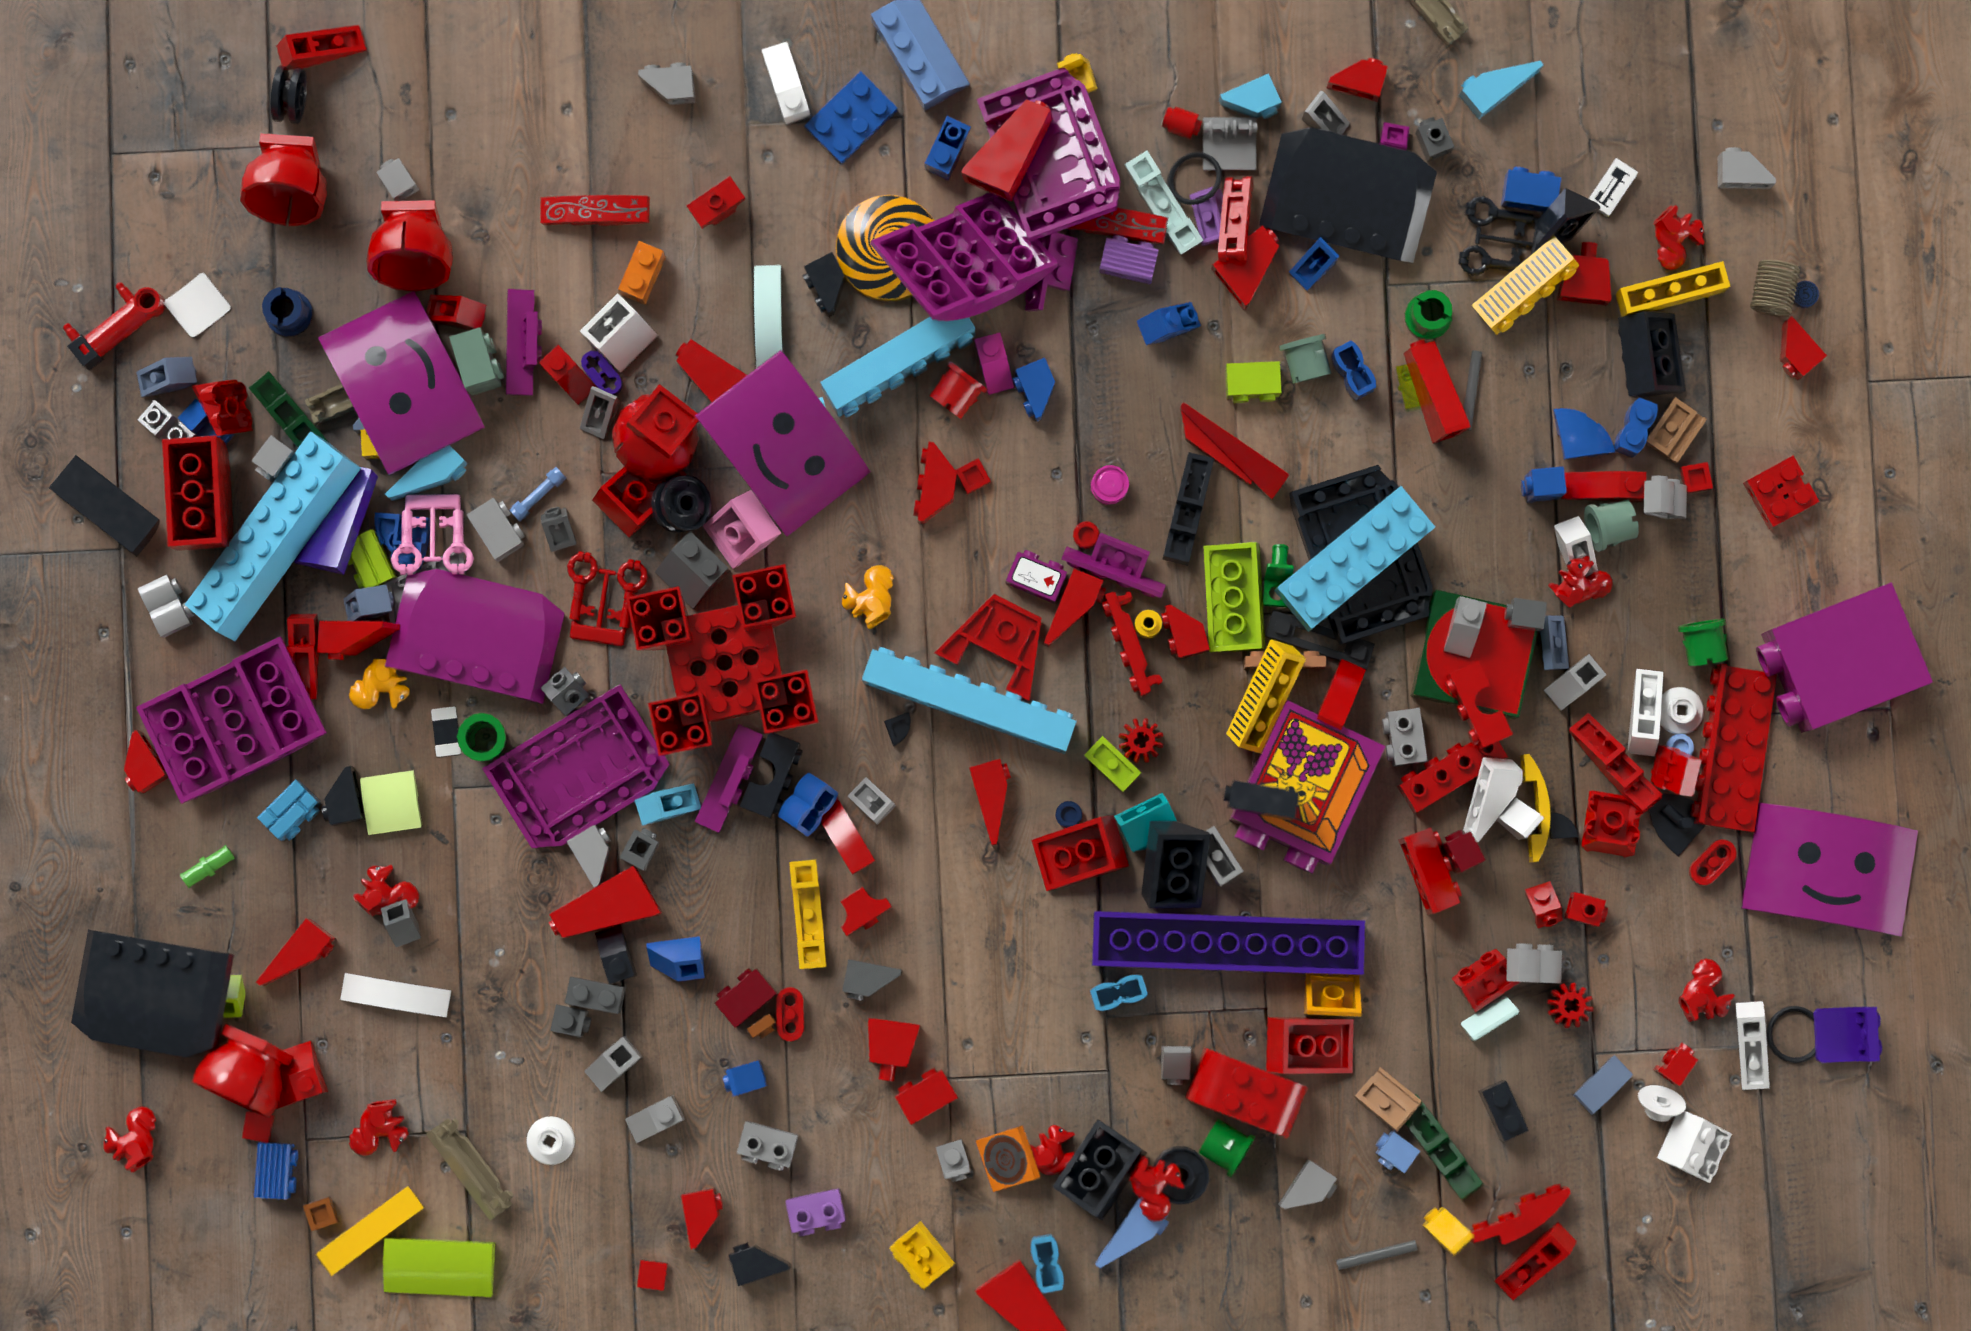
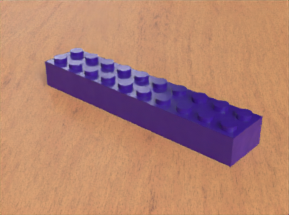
M1094 911L1092 966L1364 975L1365 920Z

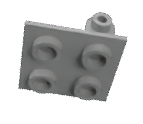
M1203 117V153L1214 157L1219 163L1221 170H1256V118ZM1203 158V170H1216L1210 161Z

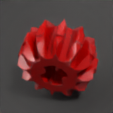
M1137 718L1133 719L1134 729L1128 724L1123 726L1129 735L1119 734L1120 739L1127 740L1126 743L1119 745V749L1129 747L1130 750L1125 753L1124 757L1129 758L1132 753H1135L1134 763L1139 762L1140 755H1143L1144 762L1148 763V752L1157 758L1159 754L1153 747L1163 748L1164 745L1161 742L1155 741V739L1163 737L1162 732L1153 734L1158 725L1154 723L1148 729L1147 718H1144L1142 727H1139ZM1137 734H1143L1142 737L1147 736L1148 741L1145 743L1144 748H1139L1140 744L1137 746L1134 744Z
M1576 983L1570 984L1569 991L1565 984H1560L1562 994L1552 990L1551 994L1556 1000H1547V1004L1555 1005L1554 1009L1548 1011V1015L1558 1014L1554 1019V1023L1559 1024L1564 1019V1028L1570 1027L1571 1020L1573 1025L1578 1028L1580 1027L1579 1017L1586 1022L1589 1020L1584 1011H1593V1007L1585 1006L1586 1002L1592 1000V996L1582 997L1586 992V988L1581 987L1576 992ZM1566 1000L1575 1001L1576 1004H1573V1006H1576L1574 1011L1565 1010L1564 1007H1567V1005H1564Z

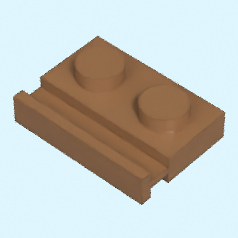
M1675 397L1649 433L1646 444L1676 464L1707 419Z
M1381 1067L1355 1095L1357 1101L1396 1133L1422 1104L1418 1097Z

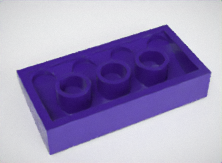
M361 467L295 558L294 562L296 564L342 575L345 574L378 476L372 469Z

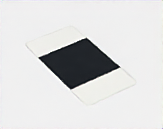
M456 707L432 709L436 756L460 754L461 749L457 739Z

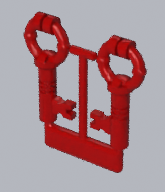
M579 551L571 557L567 564L568 574L575 583L569 619H573L570 638L623 646L626 634L625 628H630L631 622L626 597L635 596V593L644 587L648 580L647 570L640 560L634 561L633 559H629L622 564L617 573L613 570L601 568L598 570L597 562L591 556V553ZM584 560V563L591 564V572L587 576L576 575L574 572L576 561L583 562ZM634 568L635 571L641 572V580L637 584L626 583L624 580L626 569L633 570ZM597 572L605 574L596 627L578 624L575 620H580L581 614L587 613L589 616H594V613H591L592 609L595 610L596 607H586L582 604L585 585L595 578ZM617 574L618 582L625 591L622 611L608 609L611 615H607V619L616 618L620 620L619 627H624L621 630L601 628L609 575L615 576Z

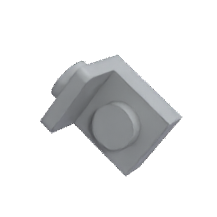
M962 1139L937 1146L936 1150L944 1178H950L951 1182L967 1178L966 1173L971 1172Z

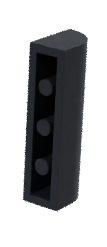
M77 455L74 456L49 487L53 493L136 557L149 543L159 527L160 520Z

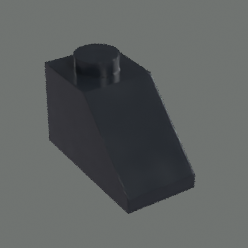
M346 766L324 798L325 806H322V813L325 822L329 821L331 826L365 820L355 767Z
M618 925L596 932L599 954L608 984H614L637 976L622 926Z
M748 1242L734 1246V1252L728 1255L738 1286L791 1269L790 1262L757 1245L749 1247Z

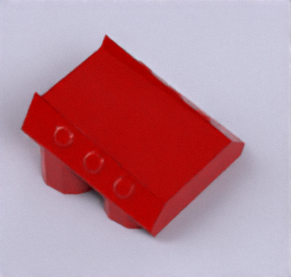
M233 379L192 386L217 436L253 431L251 426L253 422L252 415L244 403L248 396L247 388L242 382Z
M1594 790L1589 791L1581 847L1587 852L1595 851L1619 855L1624 858L1634 856L1636 844L1640 838L1638 827L1641 813L1623 795Z

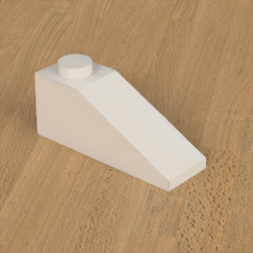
M787 42L762 49L785 125L810 118V111Z
M1636 669L1628 753L1655 756L1660 733L1663 672Z
M1483 757L1463 829L1465 833L1471 831L1476 842L1481 840L1517 794L1518 786L1522 783L1523 770L1513 760Z
M1763 1001L1736 1003L1742 1090L1770 1088Z

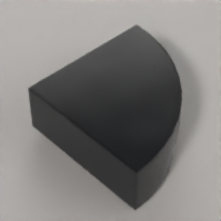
M909 712L884 721L893 747L901 743L910 730L911 718Z
M1550 812V839L1578 837L1577 829L1569 818L1560 813Z

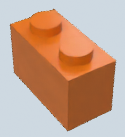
M638 241L618 288L622 296L646 305L666 258L664 251Z

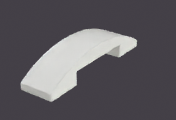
M345 973L340 1000L447 1017L451 990Z

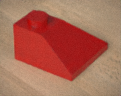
M311 1040L283 1050L294 1058L290 1066L284 1064L279 1066L283 1089L276 1109L328 1092Z

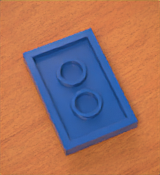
M860 71L804 127L842 165L898 111V108Z

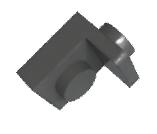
M553 507L541 515V524L551 552L577 544L566 508Z
M556 1004L550 1031L582 1038L584 1033L589 1032L592 1018L587 1017L589 1011Z

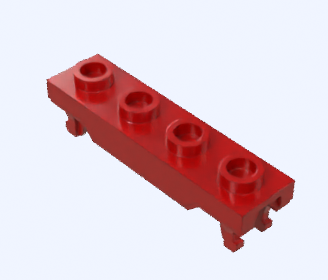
M1116 592L1107 593L1104 596L1105 601L1101 602L1106 617H1112L1114 626L1110 627L1115 642H1121L1123 651L1120 652V657L1124 667L1129 666L1133 675L1129 677L1134 693L1138 691L1140 697L1150 693L1151 686L1154 684L1160 685L1163 680L1160 675L1149 677L1145 675L1144 671L1147 662L1130 615L1121 609V606L1128 604L1132 600L1131 592H1126L1123 596H1117Z

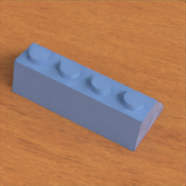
M895 0L871 13L872 24L924 111L970 86V83L920 0Z

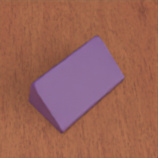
M1213 187L1189 195L1190 199H1198L1207 195ZM1220 188L1209 200L1201 204L1192 205L1198 231L1203 239L1201 242L1202 246L1219 242L1223 202Z

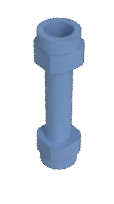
M557 467L546 474L548 478L521 503L517 501L509 510L519 521L530 514L528 510L554 486L558 488L566 479Z

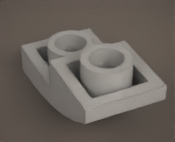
M156 400L137 419L161 441L162 439L198 437Z

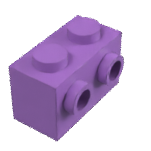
M840 1188L786 1200L792 1233L798 1232L799 1236L815 1233L814 1228L825 1226L826 1231L841 1228V1222L846 1221Z

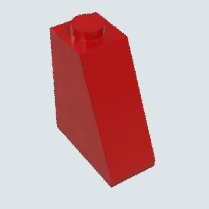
M1263 225L1248 236V256L1246 261H1238L1237 258L1229 259L1228 262L1217 260L1211 267V270L1243 310L1249 306L1279 248L1277 244L1279 239L1271 229L1266 230Z

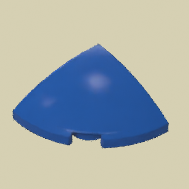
M1567 408L1553 409L1557 436L1560 437L1564 460L1615 453L1613 442L1600 423L1597 424L1581 411Z
M375 512L374 520L378 539L381 545H386L393 554L402 541V515ZM426 517V522H423L426 523V528H420L419 526L412 528V544L420 551L422 558L426 556L430 539V518ZM401 553L398 557L400 564H406L407 566V564L414 565L415 555L413 553Z

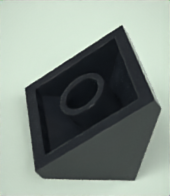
M1565 188L1537 220L1535 243L1537 250L1553 236L1561 243L1572 240L1601 208L1600 205Z

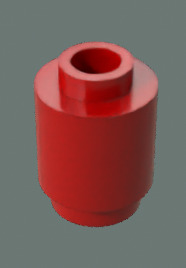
M1175 106V108H1167L1161 127L1166 128L1167 132L1191 140L1193 135L1198 136L1203 121L1198 120L1199 114Z

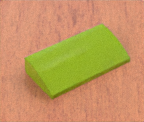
M1257 542L1204 546L1209 652L1266 650L1260 544Z
M387 1237L384 1239V1292L492 1297L496 1242Z

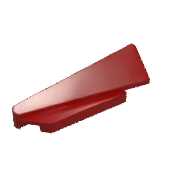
M1183 402L1180 406L1185 440L1209 457L1214 458L1217 463L1249 486L1254 482L1272 500L1288 479L1289 474Z

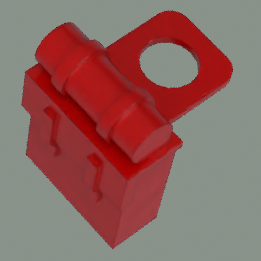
M1658 745L1654 766L1651 769L1650 782H1653L1655 786L1661 789H1668L1679 795L1693 797L1702 760L1680 751L1679 748Z

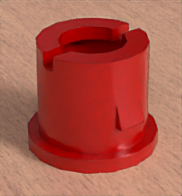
M950 361L947 364L950 367L945 375L942 374L940 382L929 396L944 407L949 403L946 408L962 419L971 405L978 401L977 397L980 393H986L988 389Z

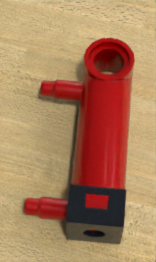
M122 282L117 283L115 288L126 304L86 336L80 335L69 323L65 324L63 329L72 341L67 347L82 366L90 371L104 360L102 356L148 320L158 317L164 312L166 306L161 294L153 288L143 287L134 296ZM148 297H155L154 305L151 308H145V300Z

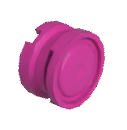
M1114 465L1103 466L1097 470L1092 478L1091 492L1095 499L1102 504H1116L1124 498L1128 491V476L1120 467Z

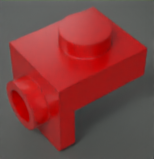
M1550 881L1525 889V895L1535 916L1537 928L1552 927L1563 920L1562 907Z

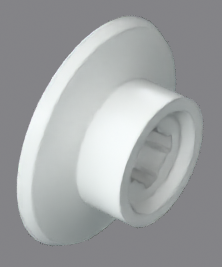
M1675 687L1667 690L1662 695L1660 725L1672 734H1689L1699 727L1704 717V706L1700 697L1694 691L1684 687ZM1677 706H1685L1686 715H1678Z
M1658 1085L1645 1086L1638 1093L1639 1101L1645 1108V1113L1653 1120L1668 1121L1671 1117L1680 1115L1686 1109L1683 1097L1667 1087Z
M553 1116L541 1118L528 1131V1151L536 1161L542 1164H559L565 1161L574 1149V1132L570 1125L561 1118ZM547 1135L556 1139L553 1147L544 1143Z

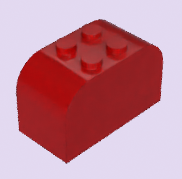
M217 436L162 439L168 547L176 551L229 547V543L233 539V509L230 461L225 442Z
M1204 1048L1185 1098L1289 1139L1308 1087Z

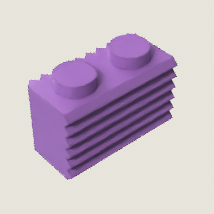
M1113 235L1112 239H1106L1099 273L1151 284L1158 249H1154V244L1139 241L1138 245L1128 243V238Z

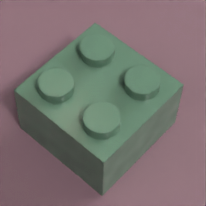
M479 327L449 337L464 387L472 396L502 387L500 379L504 378V373L500 363L493 357V354L497 353L489 333L485 334Z

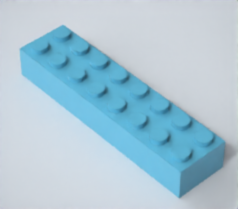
M310 431L230 541L229 547L225 548L190 596L185 606L216 632L236 641L361 467L329 442Z
M880 647L878 651L872 649L862 677L863 684L1062 754L1066 753L1076 724V720L1072 719L1073 714L1059 709L1057 713L1047 710V705L1033 700L1030 705L1021 701L1022 696L1011 692H1006V695L996 693V687L981 683L980 687L973 685L970 678L960 674H956L955 678L945 675L946 670L934 665H930L929 669L922 667L919 660L905 656L904 660L896 658L894 651Z

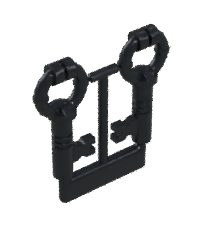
M1485 196L1475 197L1466 203L1465 216L1478 226L1475 237L1476 245L1469 246L1462 252H1459L1458 265H1461L1467 274L1471 276L1481 275L1489 268L1512 272L1521 264L1519 256L1522 255V249H1518L1517 252L1516 248H1512V258L1510 261L1491 258L1484 248L1478 246L1480 239L1532 247L1531 255L1537 251L1535 247L1536 225L1539 218H1533V214L1498 209L1494 202ZM1477 203H1485L1489 206L1487 219L1475 218ZM1496 219L1515 222L1516 229H1514L1513 235L1517 236L1520 233V237H1524L1525 230L1523 227L1526 224L1532 225V222H1534L1533 242L1481 234V226H1487ZM1471 252L1480 253L1483 257L1481 261L1482 266L1478 269L1468 267V259Z

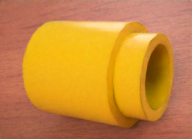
M1153 610L1140 612L1134 622L1136 633L1145 639L1155 637L1162 626L1160 615ZM1145 619H1152L1154 625L1151 628L1145 627L1143 624Z

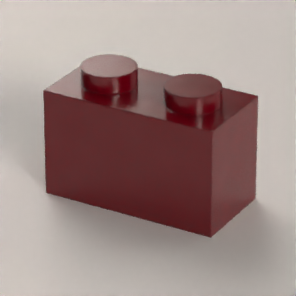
M1461 829L1444 837L1446 842L1441 847L1449 859L1455 874L1485 861L1471 831L1464 833Z
M748 968L737 977L739 980L737 985L732 989L728 985L716 995L719 1000L714 1004L734 1028L741 1025L778 994L757 968L753 971Z

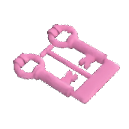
M406 495L405 510L402 511V541L391 557L394 569L400 572V575H406V573L407 575H413V572L419 569L423 560L424 562H440L442 560L444 566L452 574H465V571L472 566L474 561L473 553L464 544V511L461 510L460 495ZM435 509H455L453 517H439V521L443 522L439 523V528H446V526L453 528V544L445 551L442 558L435 557ZM410 510H430V557L422 558L420 551L412 544V528L418 526L426 528V523H423L426 522V517L417 519L413 517V512ZM453 552L458 554L464 552L467 556V561L465 564H459V566L451 564L450 555ZM401 553H413L415 555L414 565L407 564V567L406 564L399 565V555Z

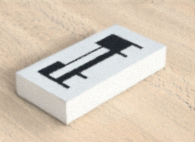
M1616 158L1589 199L1598 203L1601 207L1598 211L1609 217L1638 172Z

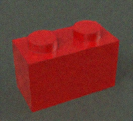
M934 1067L920 1075L923 1080L913 1085L910 1081L897 1089L899 1094L895 1098L910 1125L958 1098L942 1069L937 1072Z

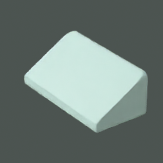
M1502 996L1464 1020L1461 1026L1469 1039L1476 1041L1519 1014V1010L1508 997Z

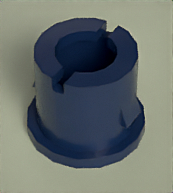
M278 287L269 291L264 297L262 311L269 327L278 335L285 337L297 336L303 333L311 324L313 317L312 305L301 292L290 288ZM290 298L294 304L293 312L290 316L283 318V323H279V318L274 316L275 306L279 301Z

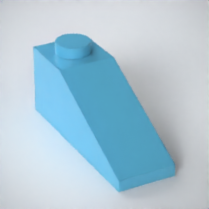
M1541 61L1485 72L1477 78L1472 75L1461 85L1463 89L1459 96L1474 115L1481 119L1536 75L1544 64Z
M449 445L419 460L385 495L392 501L406 497V495H413L449 483L452 479L456 481L466 472L464 467L468 463Z

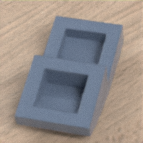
M1614 1055L1593 1076L1589 1077L1573 1096L1592 1115L1633 1074Z

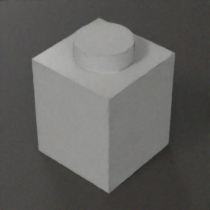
M399 158L395 161L390 159L380 166V170L376 172L395 201H403L420 190Z

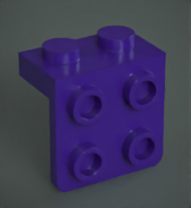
M1877 1007L1817 1008L1814 1010L1815 1053L1818 1062L1880 1061L1882 1043L1879 1039L1878 1028L1881 1024V1018L1877 1012Z

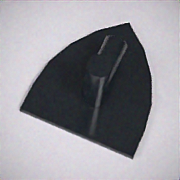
M1663 793L1662 799L1649 809L1651 822L1662 842L1674 854L1679 856L1706 825L1694 823L1695 817H1691L1693 800L1680 795Z

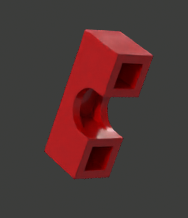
M1480 661L1447 675L1446 687L1449 694L1456 696L1459 706L1456 707L1462 721L1467 720L1471 729L1468 731V735L1474 746L1478 745L1479 749H1482L1513 735L1502 710L1494 714H1484L1476 707L1475 698L1477 693L1490 686Z

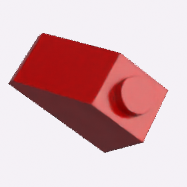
M1375 58L1362 59L1331 76L1326 88L1377 102L1388 66L1383 65L1382 61Z
M430 295L426 314L433 323L464 330H473L482 327L487 305L463 296Z
M1791 316L1782 324L1780 361L1784 364L1782 368L1785 373L1791 378L1795 377L1799 380L1827 355Z
M559 345L539 361L542 368L577 405H580L589 396L592 386L597 388Z
M139 730L132 732L124 771L127 774L125 781L132 791L137 790L139 793L144 794L169 777L159 756L144 733Z
M715 1188L681 1195L690 1249H694L700 1244L720 1215L719 1210L723 1209L721 1193L716 1194Z

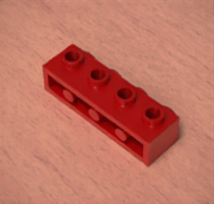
M1498 741L1482 749H1479L1478 745L1474 746L1472 742L1462 747L1459 742L1447 749L1448 756L1440 761L1436 756L1423 764L1425 770L1418 774L1413 770L1401 777L1400 779L1403 783L1397 787L1412 812H1419L1478 776L1483 757L1508 758L1500 742Z

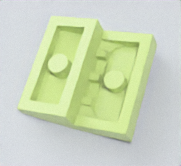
M414 770L360 779L368 835L422 827Z

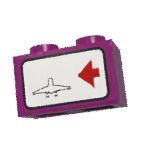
M1025 550L1024 553L1017 552L1005 584L1055 604L1067 572L1063 570L1064 566L1052 560H1049L1048 564L1038 560L1039 555Z

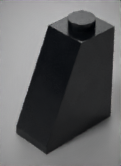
M1233 780L1231 786L1226 785L1223 801L1228 802L1227 808L1292 821L1295 819L1300 792Z

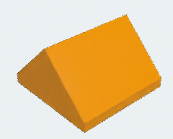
M1305 973L1304 1014L1361 1017L1359 975Z

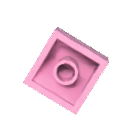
M752 490L730 500L703 525L732 569L767 547L781 534Z

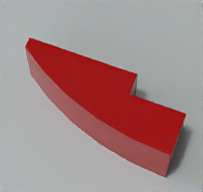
M290 614L287 618L289 644L287 650L310 698L317 699L318 614Z
M1341 659L1316 719L1341 730L1366 669Z
M837 797L830 810L823 814L821 823L851 874L854 875L875 862V859Z

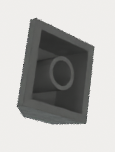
M691 531L669 552L655 571L671 588L679 586L684 601L693 609L730 572L729 568Z

